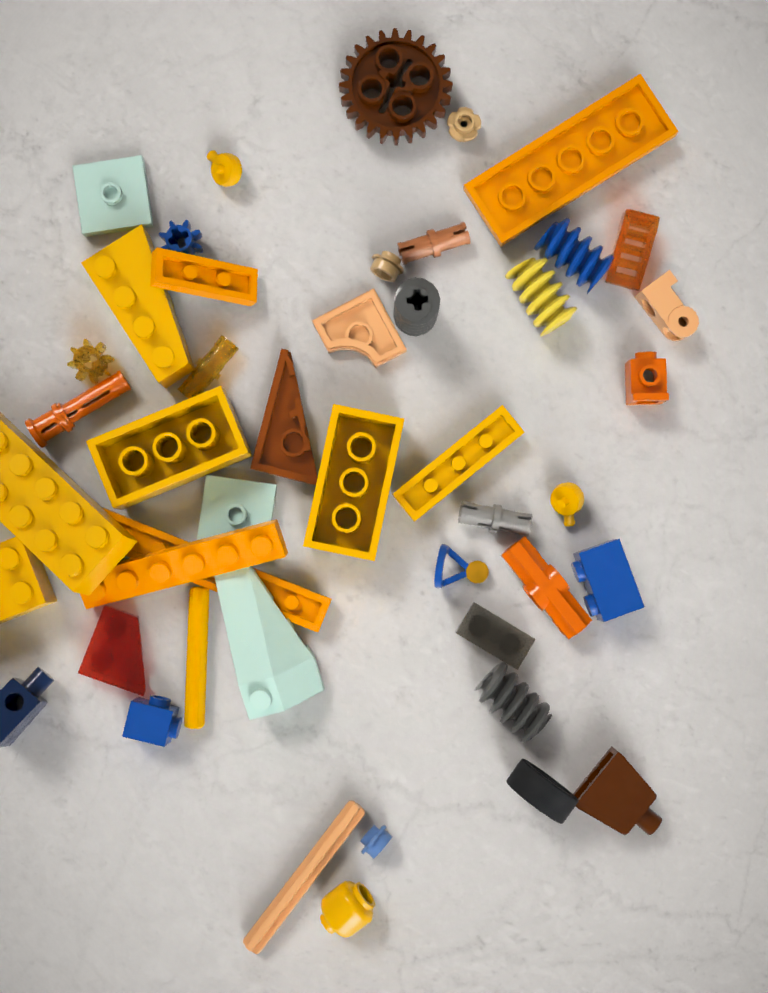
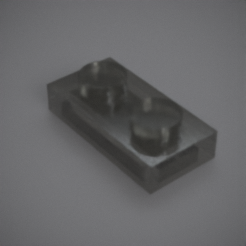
M475 602L471 604L455 631L458 635L517 670L536 640Z

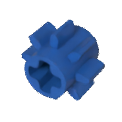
M185 220L183 225H175L174 222L169 221L170 228L167 232L159 233L161 239L166 242V245L161 247L163 249L195 255L196 252L203 253L204 251L202 246L196 243L197 240L202 238L200 230L190 232L191 224L188 220ZM183 237L186 246L179 248L177 240Z

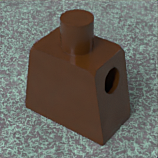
M612 746L573 793L578 799L576 807L623 835H627L635 824L645 833L651 835L659 828L662 822V818L649 808L657 798L656 793L626 758Z

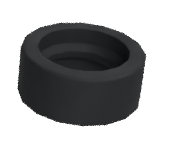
M523 758L506 780L511 789L550 819L560 824L564 823L578 803L577 797L568 789Z

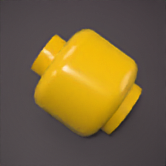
M344 881L323 897L321 901L323 913L320 915L321 923L331 934L336 932L342 937H351L371 922L375 901L370 891L362 883L357 882L355 884L352 881Z

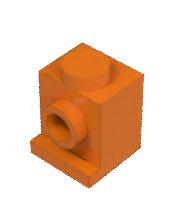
M657 352L635 353V359H630L625 363L626 405H661L669 400L666 358H657ZM645 370L653 373V382H647L644 379L643 373Z

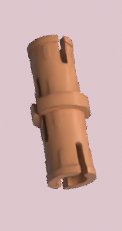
M465 222L436 232L434 229L426 231V235L397 243L403 265L431 255L436 258L441 256L443 251L470 244L469 232L465 231L467 229Z

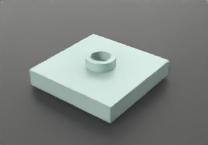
M142 155L73 165L81 230L85 237L129 231L141 224L144 228L154 227L145 162Z
M206 475L197 540L273 520L277 484Z

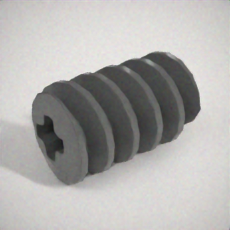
M416 277L407 279L399 285L395 292L393 313L395 324L400 331L409 336L426 334L437 321L440 296L438 290L431 282ZM414 304L418 305L419 311L414 310Z
M502 662L482 679L474 691L480 688L483 690L479 699L480 703L489 699L493 700L489 710L491 713L501 708L504 710L500 719L501 723L510 719L514 720L510 730L512 733L520 729L525 730L521 742L525 743L536 736L551 719L552 714H548L550 706L546 702L537 705L539 695L536 692L526 695L529 686L526 682L516 685L518 675L515 672L505 676L508 665Z

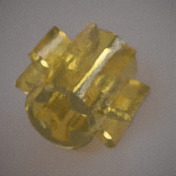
M84 339V346L78 349L71 347L70 350L74 353L73 361L68 362L67 366L79 370L75 376L77 380L82 382L88 375L90 381L97 385L98 377L104 374L111 376V373L107 370L108 363L115 360L111 355H103L106 345L102 342H99L94 348L89 340ZM93 355L97 358V361L92 362V368L90 369L85 366V363L90 362V356Z

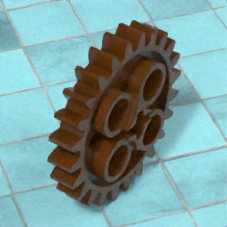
M397 28L393 29L391 38H386L385 33L380 30L379 41L376 42L370 36H366V48L364 49L356 44L354 46L356 57L347 55L346 65L349 68H342L340 70L341 78L345 81L339 83V92L345 94L341 97L342 107H349L346 110L347 119L358 117L355 121V129L358 131L367 126L368 139L376 132L379 133L380 144L386 141L387 136H392L395 146H398L400 136H405L408 143L411 144L414 132H417L420 137L425 138V126L427 125L435 130L437 128L435 117L444 119L446 109L443 106L450 105L451 96L447 93L452 91L453 82L446 80L450 77L451 69L449 67H442L445 64V55L434 57L436 44H431L425 48V36L421 35L415 42L411 40V30L406 32L404 38H399ZM391 59L397 65L393 68H385L381 63L384 60ZM408 61H411L413 64H411L407 68L406 72H404L402 76V87L397 86L395 88L390 98L386 111L384 113H380L379 110H381V108L389 99L390 87L394 88L397 85L405 64ZM416 76H422L428 82L418 86L411 82V79ZM368 89H376L381 93L373 99L363 95ZM404 105L407 106L411 110V112L407 115L401 116L397 115L394 112V109L398 106Z

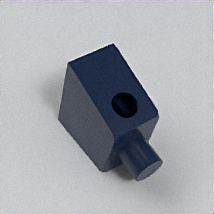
M37 667L25 681L13 677L0 690V747L10 746L48 703L41 695L54 682V679L40 667ZM21 695L24 699V704L19 710L16 706V699Z

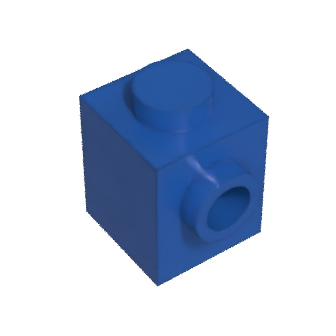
M150 695L149 699L135 698L130 702L122 737L165 747L171 742L172 738L177 739L182 724V718L177 717L179 707L170 705L171 699L162 696Z

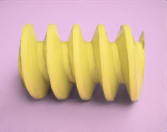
M530 258L508 271L505 278H517L512 284L513 291L524 290L519 296L520 303L532 302L526 309L527 315L539 314L533 321L534 327L546 326L540 334V337L569 321L577 308L576 306L564 308L563 305L570 298L569 294L557 296L556 293L562 287V282L554 284L549 282L556 272L554 270L542 271L548 259L536 260L535 258Z

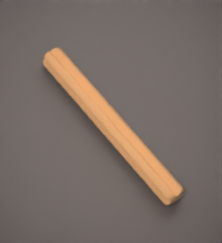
M350 800L343 807L244 937L243 943L249 951L258 954L263 950L365 816V810L362 806Z

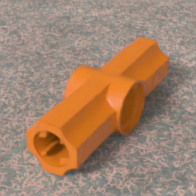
M525 536L500 555L524 584L522 587L530 599L541 611L544 610L548 614L552 622L555 623L567 639L577 635L592 621L569 592L570 587L564 578L551 564L548 565L537 549Z

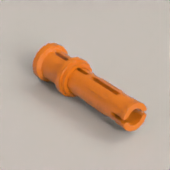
M119 370L114 375L89 388L63 405L61 403H54L51 405L50 411L35 420L29 418L25 421V425L37 444L43 448L47 446L48 440L61 432L72 431L76 421L132 389Z

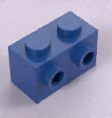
M612 539L573 553L575 562L571 563V567L577 582H583L588 595L584 596L583 599L591 617L596 615L598 621L606 622L645 607L620 539Z

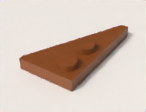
M281 348L250 469L316 486L318 476L292 355L289 350Z

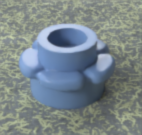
M373 825L360 840L364 845V848L361 850L362 854L366 852L374 859L388 844L392 836L385 830V825L380 829Z

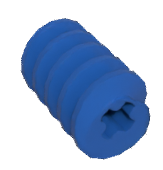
M569 218L564 219L560 223L554 222L535 245L534 250L538 251L547 246L544 258L550 259L558 255L555 267L559 269L568 264L565 276L570 278L579 273L576 285L580 287L590 282L588 294L611 267L614 256L610 254L601 259L600 255L603 250L601 245L590 250L591 236L579 241L580 227L568 232Z

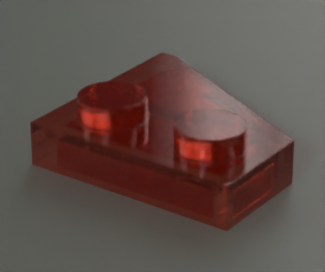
M105 604L78 674L144 696L146 683L139 616Z

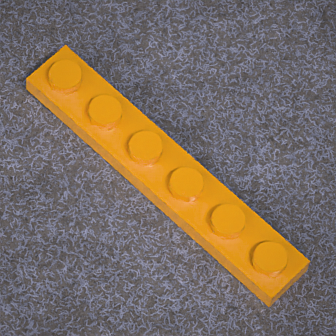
M275 519L122 560L90 595H80L85 608L89 609L281 559L287 556L288 550L278 520Z

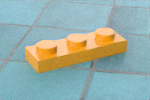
M158 247L152 252L151 287L246 306H252L257 302L258 269Z

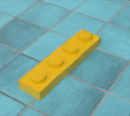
M502 405L392 495L415 522L525 432Z

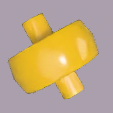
M215 150L209 151L207 159L212 162L211 174L214 181L224 187L236 185L242 175V165L239 158L231 153L217 154Z
M571 482L557 485L550 497L554 510L564 516V526L575 525L574 514L579 512L584 504L582 490Z

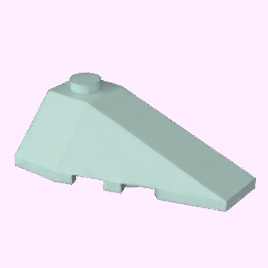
M252 566L215 575L238 686L249 720L283 712L324 691L325 688L315 655L294 630L295 627L289 618L286 619L273 601L274 597Z

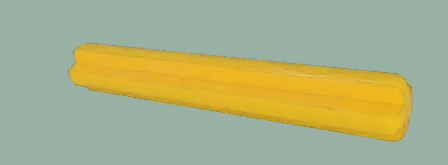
M192 587L189 590L184 726L189 729H200L205 724L210 590L205 587Z

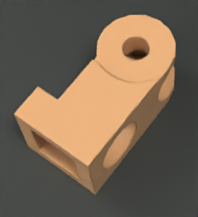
M668 270L634 297L667 339L681 341L697 330L699 319L692 308L683 305L671 288L678 280Z

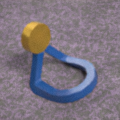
M442 544L440 546L434 578V586L436 588H442L465 577L473 583H482L488 578L489 569L484 562L473 561L468 564L449 545ZM448 554L465 571L442 580L445 557Z

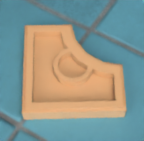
M374 288L312 320L328 353L339 350L356 351L367 357L376 368L407 352Z

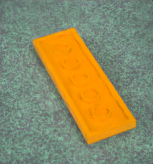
M639 74L464 184L463 190L501 247L671 140L679 131L642 75Z

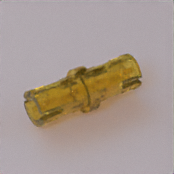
M221 335L203 359L198 358L195 362L197 366L177 390L188 399L203 393L214 379L217 381L221 377L219 373L239 348Z

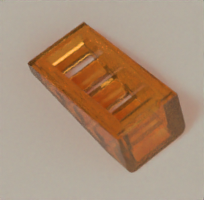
M631 209L625 210L621 216L612 251L614 259L607 271L605 283L636 291L640 290L660 217ZM629 226L644 229L646 233L629 229ZM627 238L643 242V245L639 247L624 242ZM621 253L637 256L639 261L621 258ZM617 267L635 270V276L616 272Z

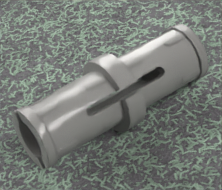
M462 501L458 523L488 528V531L497 533V530L529 536L533 516L532 514L502 509L501 505L494 504L493 507Z

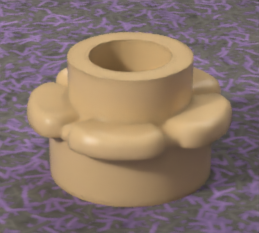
M461 107L457 112H452L447 119L450 136L459 142L473 140L478 134L477 131L481 128L479 115L474 114L473 110L467 107ZM461 122H466L467 126L462 127Z
M383 251L381 255L374 254L372 256L374 262L370 270L382 280L395 282L397 276L403 274L404 269L400 265L401 259L395 254Z

